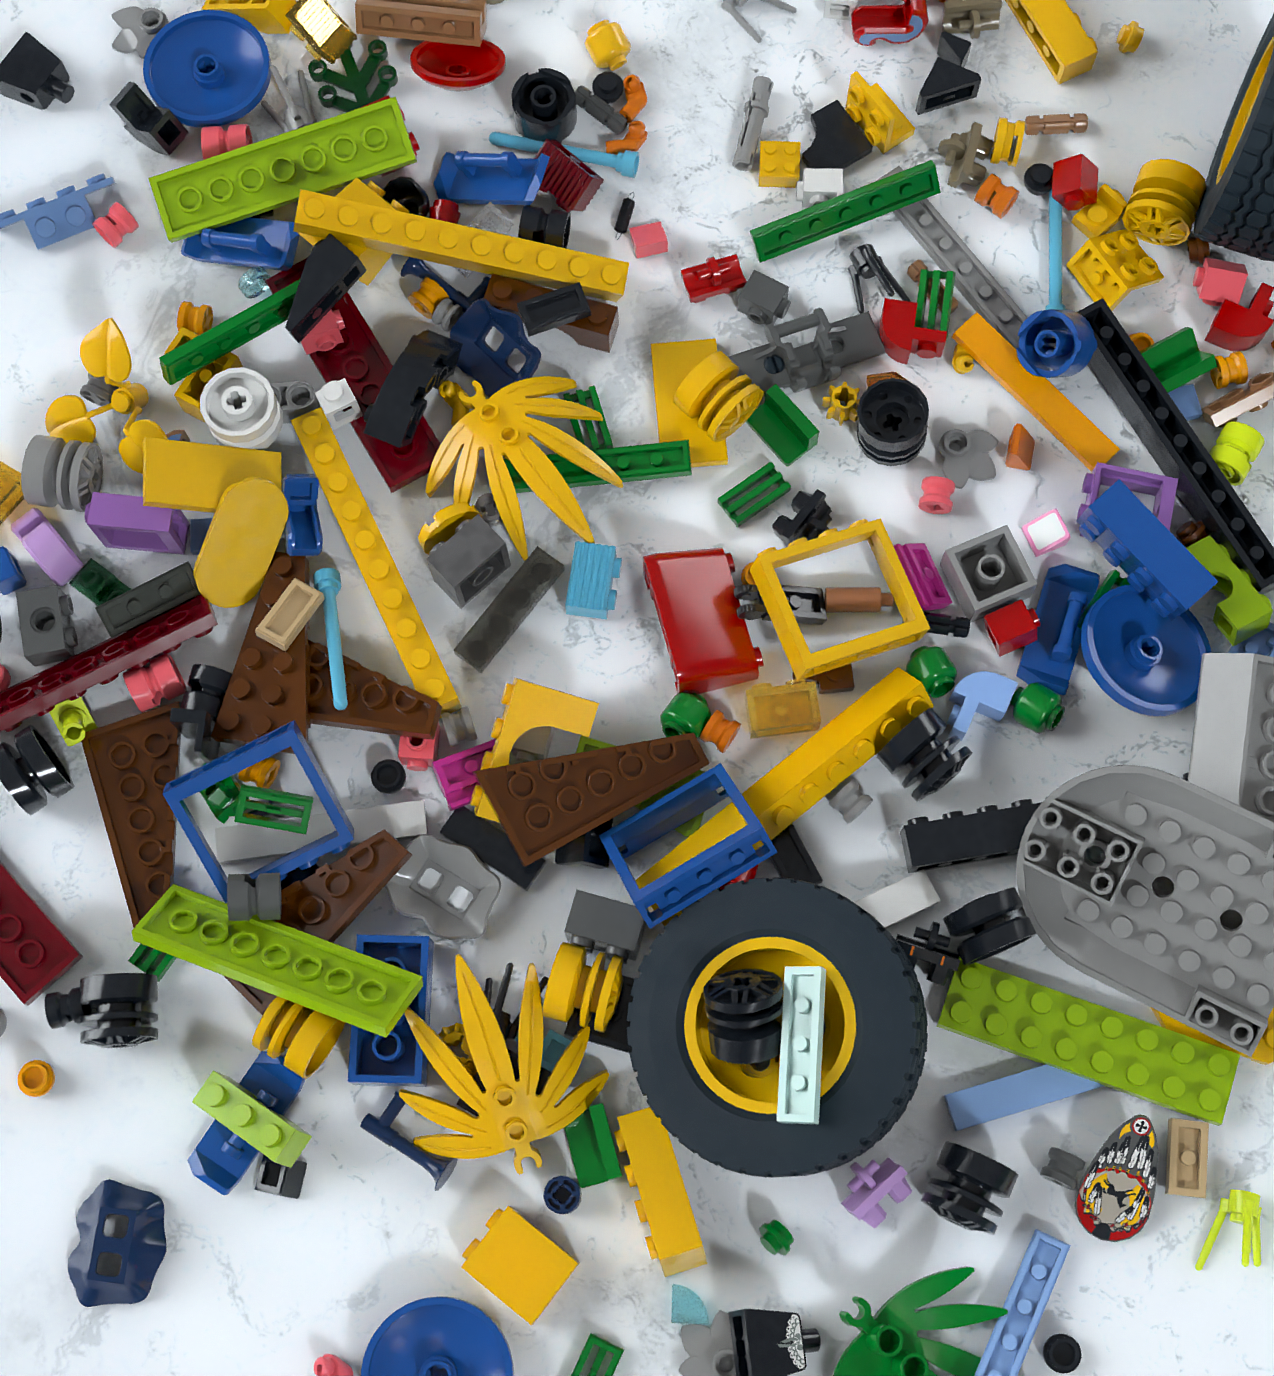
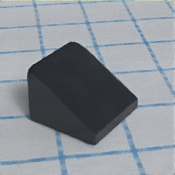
M942 31L937 54L942 59L964 67L968 60L972 43Z
M263 1154L255 1190L298 1199L307 1163L296 1160L292 1168L273 1162Z

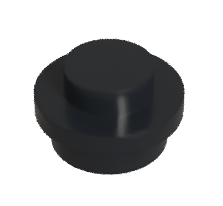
M603 72L597 75L592 83L593 94L597 95L607 104L616 102L624 91L622 78L613 72Z
M1042 163L1031 165L1024 174L1023 180L1026 189L1031 194L1037 196L1050 192L1052 189L1053 169Z
M392 759L382 760L374 766L371 772V781L379 792L393 794L404 786L406 772L399 762Z
M1055 1334L1046 1340L1043 1346V1358L1051 1370L1062 1374L1070 1373L1080 1364L1081 1349L1073 1337L1066 1334Z

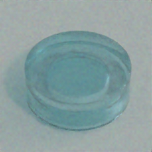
M253 267L242 275L238 288L246 298H255L268 288L265 280L271 276L263 267Z

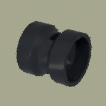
M80 987L72 988L68 994L53 992L45 995V1014L51 1029L65 1027L71 1021L80 1024L81 1017L91 1014L90 1007L80 1005Z

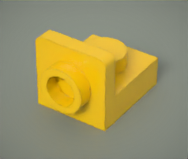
M1103 184L1097 193V203L1083 207L1074 215L1071 223L1088 238L1104 235L1122 219L1128 204L1119 191L1111 189L1107 184Z

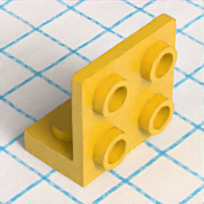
M858 71L851 74L845 110L853 121L858 123L863 129L865 137L872 146H877L882 154H885L914 135L915 127L878 83L869 86Z
M1127 229L1089 238L1066 264L1092 300L1096 302L1103 298L1111 311L1132 290L1158 283L1164 278L1155 260L1145 253L1139 245L1137 237Z

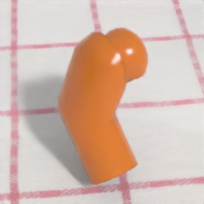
M629 75L623 81L627 103L619 113L626 117V123H631L647 104L644 85L636 75Z
M633 121L629 124V132L624 139L605 141L606 153L618 155L619 152L624 153L625 150L637 152L647 139L645 124L641 121Z

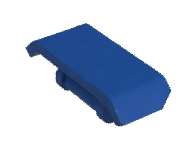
M457 151L456 154L446 152L441 159L433 182L438 199L449 200L459 204L531 205L541 186L550 156L542 153L538 159H519L513 152L504 151L502 154L469 153L467 151Z
M246 218L215 229L205 228L202 233L185 238L181 254L200 262L287 271L293 266L300 235L294 232V222Z
M1068 564L1048 569L1035 609L1041 625L1037 627V641L1024 646L1016 674L1018 678L1028 685L1038 682L1059 695H1066L1081 643V629L1077 625L1079 618L1095 595L1100 582L1099 574Z
M261 1051L239 1084L253 1093L263 1105L284 1116L301 1091L305 1079L284 1066L285 1058L280 1055L272 1059L267 1055L266 1051ZM215 1119L187 1161L195 1177L220 1194L228 1195L240 1182L260 1151Z

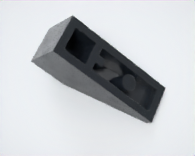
M331 233L324 240L318 241L312 248L311 254L307 257L285 326L286 330L298 343L307 336L367 271L361 260Z

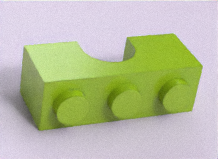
M1209 535L1186 548L1218 581L1211 589L1223 593L1227 598L1216 605L1213 623L1233 647L1268 628L1273 613L1271 602L1264 594L1258 593L1251 584L1248 574L1243 569L1237 568L1231 561L1227 549L1222 544H1217Z
M214 1070L192 1101V1103L273 1162L292 1168L312 1138L309 1133L288 1118L274 1112L259 1102L253 1093L235 1080Z

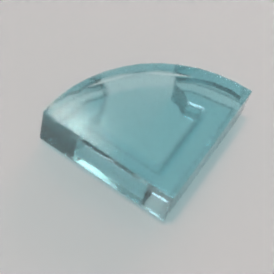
M672 1284L671 1323L709 1324L708 1313L700 1297L685 1286Z

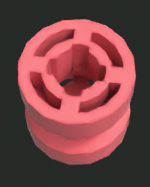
M115 202L109 208V213L105 217H99L92 223L100 236L113 248L122 243L124 235L133 233L139 227L134 217L118 202Z

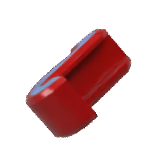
M904 0L903 5H861L851 13L853 39L856 43L864 46L874 45L877 39L894 44L910 42L922 34L929 21L926 0Z

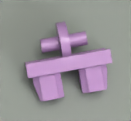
M887 1158L880 1165L872 1160L864 1169L854 1162L850 1169L856 1176L847 1184L852 1193L841 1204L858 1220L862 1219L873 1228H876L887 1215L878 1204L886 1194L896 1203H900L912 1193V1189L904 1178L908 1173L901 1165H897L890 1158Z

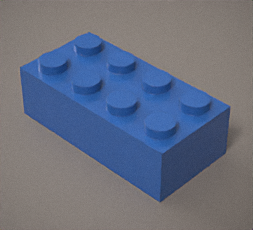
M1120 479L1097 498L1076 520L1080 525L1079 531L1090 542L1096 541L1104 550L1102 554L1112 566H1120L1128 575L1126 579L1129 584L1140 593L1144 591L1152 600V608L1163 618L1168 616L1172 621L1187 611L1218 583L1213 575Z
M357 935L356 952L423 977V987L411 1002L409 1008L430 1026L433 940L429 936ZM405 1014L402 1015L387 1038L351 1025L348 1067L349 1083L367 1086L427 1087L428 1059L413 1035Z

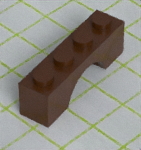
M492 274L484 298L488 300L492 307L520 316L517 307L518 302L554 290ZM587 299L591 316L556 327V329L571 336L578 345L610 353L619 326L618 307Z

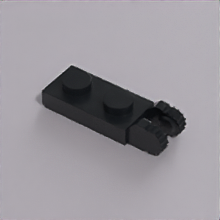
M744 584L734 589V596L737 599L746 601L759 599V604H746L737 607L738 618L746 620L762 618V620L771 621L756 585ZM781 585L797 623L822 625L827 621L822 588Z

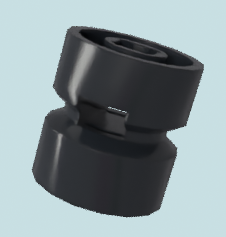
M525 205L521 214L518 238L567 249L571 227V213L552 209L548 214L542 207Z
M194 664L187 682L191 690L184 693L180 708L207 710L217 720L232 673L214 666Z

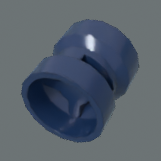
M558 1176L547 1183L544 1188L543 1197L545 1204L551 1211L557 1214H568L578 1208L581 1203L582 1192L575 1180L567 1176Z

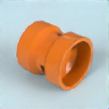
M991 174L978 190L974 201L982 207H990L992 213L1002 219L1014 205L1020 191L1013 186H1005L1002 184L1001 178Z

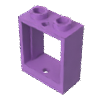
M1097 462L1092 473H1086L1082 493H1087L1085 504H1080L1077 519L1098 498L1100 485L1111 487L1120 479L1131 491L1155 496L1153 514L1170 531L1178 478Z
M93 492L91 503H88L85 508V522L105 547L185 555L190 523L180 509L143 506L142 496Z

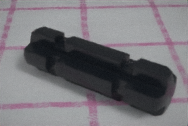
M924 612L931 628L927 633L947 636L948 633H953L954 637L961 638L968 636L970 630V620L968 618L956 616V619H951L952 616Z

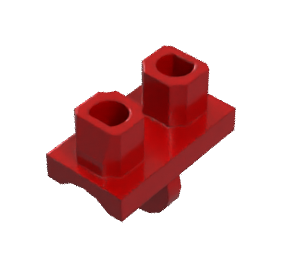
M737 254L717 260L714 257H709L706 259V263L681 270V277L690 303L702 302L706 298L723 293L736 292L737 289L744 288L747 283Z

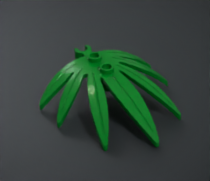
M968 1266L943 1270L914 1281L886 1301L874 1317L871 1315L869 1303L861 1297L854 1296L852 1301L858 1306V1315L853 1318L848 1312L841 1311L839 1316L846 1325L857 1327L860 1333L844 1351L833 1376H937L928 1368L927 1361L954 1376H974L981 1360L980 1357L948 1344L918 1337L917 1332L919 1330L951 1329L977 1324L1004 1316L1008 1313V1310L981 1304H945L914 1311L943 1296L969 1277L975 1270L973 1267Z

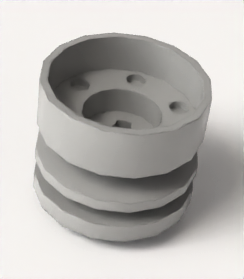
M35 435L26 448L22 462L21 487L26 502L45 507H55L59 503L62 509H75L78 512H85L86 505L91 503L93 492L100 493L102 485L103 457L100 447L97 443H81L78 440H70L66 444L63 438Z

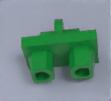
M233 775L199 791L217 820L225 824L229 816H235L241 787Z

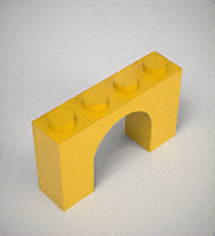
M514 677L513 684L507 683L501 703L505 704L506 707L503 717H496L491 737L496 740L492 752H485L480 770L509 765V756L515 741L524 732L535 727L551 726L589 737L599 703ZM476 785L470 802L471 806H475V815L499 822L482 788Z

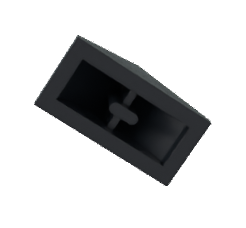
M937 57L919 92L916 106L917 115L977 97L981 83L980 75Z

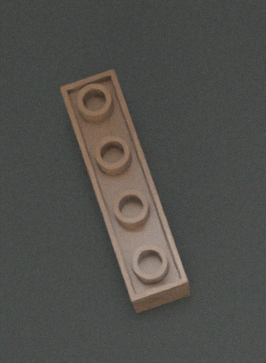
M356 0V34L480 47L487 30V0Z

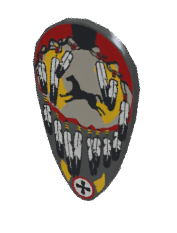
M1135 1115L1120 1125L1109 1136L1085 1171L1076 1191L1074 1206L1078 1220L1089 1234L1100 1240L1118 1242L1130 1239L1143 1229L1149 1219L1155 1197L1158 1173V1146L1153 1125L1147 1116Z

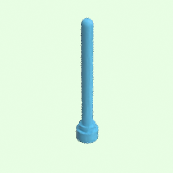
M492 132L489 136V141L493 145L538 153L544 144L543 141L499 132ZM563 145L582 162L613 167L616 172H621V176L635 178L639 165V152L625 150L624 153L619 152L618 155Z
M1051 189L1049 192V305L1046 306V310H1067L1065 305L1062 304V205L1052 198Z
M322 568L313 575L314 588L322 592L325 598L323 610L333 703L337 710H344L348 705L336 602V596L342 587L339 571L334 568Z

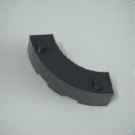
M428 329L418 335L414 334L390 370L375 403H371L366 409L364 422L367 424L364 433L399 448L411 444L427 407V400L424 399L426 394L432 388L438 389L449 376L454 374L463 343Z

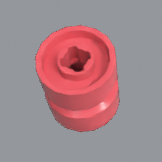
M248 124L229 125L227 131H224L221 126L202 127L203 160L253 144Z
M169 653L150 660L149 667L147 668L142 666L138 669H130L123 672L126 686L142 713L160 705L161 698L163 697L171 700L187 692L179 669Z

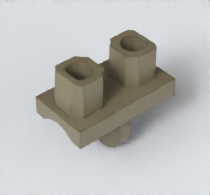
M946 0L944 2L942 31L950 34L969 32L971 39H977L980 37V31L999 29L1002 0Z
M974 122L971 125L970 131L960 135L952 133L950 139H944L940 142L938 153L945 158L944 163L946 165L952 166L947 185L956 188L963 182L976 187L984 180L987 169L974 162L975 157L981 160L986 159L992 150L994 141L981 135L983 125Z

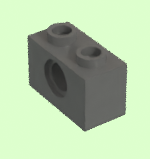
M57 585L17 592L16 599L24 657L33 666H40L64 661L75 656L74 647L78 646V638L75 628L70 625L69 615L74 613L71 597L66 595ZM55 619L53 627L43 631L45 623Z

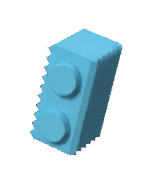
M575 542L565 604L566 614L607 620L608 610H615L617 590H612L613 578H620L622 558H616L615 546Z

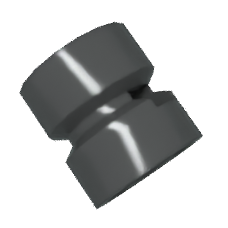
M260 873L256 879H252L249 874H228L227 905L229 921H250L253 915H257L260 920L281 919L280 873Z

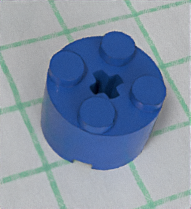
M1050 309L1037 311L1022 323L1017 335L1019 336V348H1016L1021 365L1032 375L1044 378L1069 377L1079 373L1087 366L1097 349V340L1090 323L1081 314L1072 310Z

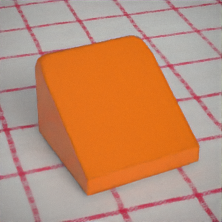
M1022 424L1014 425L1010 434L1005 464L1006 467L1030 470L1035 441Z

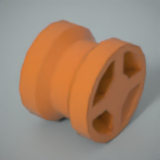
M717 709L705 725L699 739L704 742L710 741L714 743L717 750L724 753L737 735L741 723L736 720L729 721L725 718L724 713Z

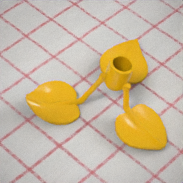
M108 318L84 337L80 345V357L85 369L92 376H104L106 384L120 388L113 392L111 403L89 412L86 411L85 403L79 396L65 395L57 398L46 412V430L51 437L63 438L66 444L70 440H78L81 443H93L96 437V427L90 419L91 417L111 409L121 414L131 413L123 428V432L127 437L119 443V453L129 468L143 474V441L145 437L168 438L162 428L155 422L147 419L135 421L137 416L143 412L142 408L147 405L149 395L146 388L139 383H130L128 380L122 382L130 375L132 368L131 356L118 325L113 318Z

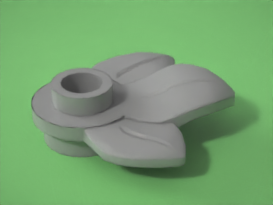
M136 6L116 11L112 14V18L122 30L114 40L112 48L125 54L137 51L139 57L144 59L147 48L155 35L169 23L167 16L156 8L142 10Z
M954 429L944 433L939 441L940 454L945 458L942 466L944 476L954 481L955 487L958 489H962L966 485L968 478L977 481L994 479L996 469L988 453L999 443L998 439L984 430H974L966 433L962 430ZM956 443L961 447V450L954 451L949 445Z
M719 1310L713 1319L711 1327L701 1324L682 1326V1344L690 1356L678 1369L682 1376H736L728 1313ZM726 1356L732 1358L734 1362L733 1368L727 1372L719 1367L720 1360Z

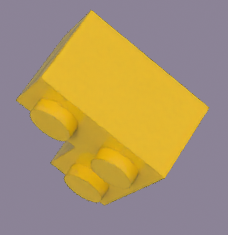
M182 327L164 354L199 335ZM229 352L187 376L174 394L182 410L206 423L200 412V397L203 389L216 374L229 368L243 367L239 357Z

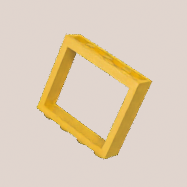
M881 518L870 522L867 519H861L841 531H838L837 528H832L824 531L818 538L812 540L800 538L791 542L788 547L783 549L767 548L757 554L758 557L749 569L797 681L920 641L931 629ZM868 540L904 623L810 653L774 569Z

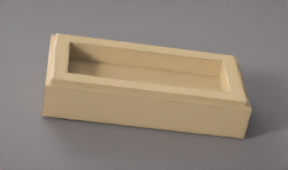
M294 578L255 629L256 635L286 652L324 601V594Z

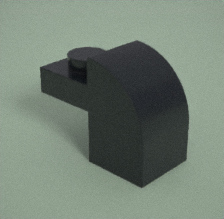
M128 82L109 104L126 123L124 128L139 142L157 153L170 156L189 133L169 109L156 107L134 82Z

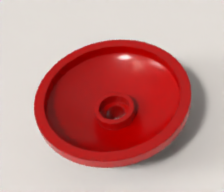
M484 39L480 47L424 41L412 50L410 64L414 73L423 81L444 90L461 92L477 89L496 80L505 70L506 58L504 52L497 45Z

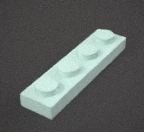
M821 966L785 967L777 1122L819 1124L826 969Z

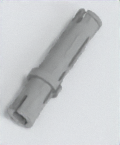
M757 76L754 78L751 96L744 106L745 119L732 161V165L741 171H750L752 169L764 119L769 114L768 101L774 83L768 77Z

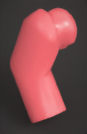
M325 1354L314 1363L313 1369L316 1376H354L351 1366L333 1354Z

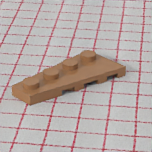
M1274 372L1260 373L1250 379L1248 382L1249 388L1245 390L1243 388H1236L1202 408L1204 421L1215 428H1222L1228 422H1236L1238 420L1237 416L1247 411L1255 412L1266 407L1268 401L1274 398Z

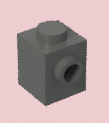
M754 270L739 294L738 311L747 315L756 324L767 325L772 323L774 325L777 318L783 319L790 307L791 301L788 300L789 286Z

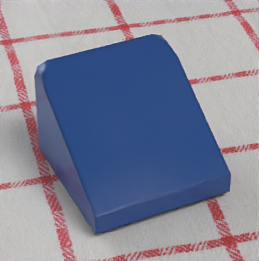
M2 546L0 547V592L3 595H8L27 586V581L16 557L6 547Z

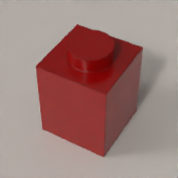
M1084 154L1054 162L1052 198L1068 211L1080 210L1084 206L1097 203L1099 168Z
M1022 599L984 616L985 629L999 657L1037 641V627L1041 626L1039 618L1033 608H1026Z

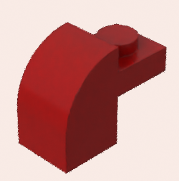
M1262 282L1248 308L1225 299L1216 313L1204 341L1229 351H1245L1259 344L1274 322V319L1268 317L1274 305V302L1269 300L1274 287Z
M885 298L879 326V337L884 346L885 353L891 359L906 365L910 353L917 354L919 357L926 359L941 358L946 344L947 331L914 327L918 303Z

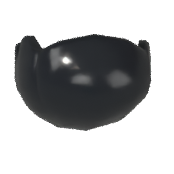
M399 176L390 180L385 185L383 190L386 193L383 198L391 204L395 199L410 211V214L427 217L430 208L428 194L414 179Z

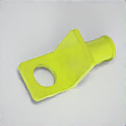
M82 696L72 701L66 699L56 704L54 709L49 712L67 746L80 743L87 731L98 728Z

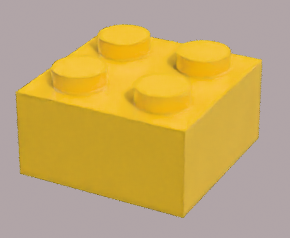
M760 142L758 187L796 188L797 181L800 178L801 142Z

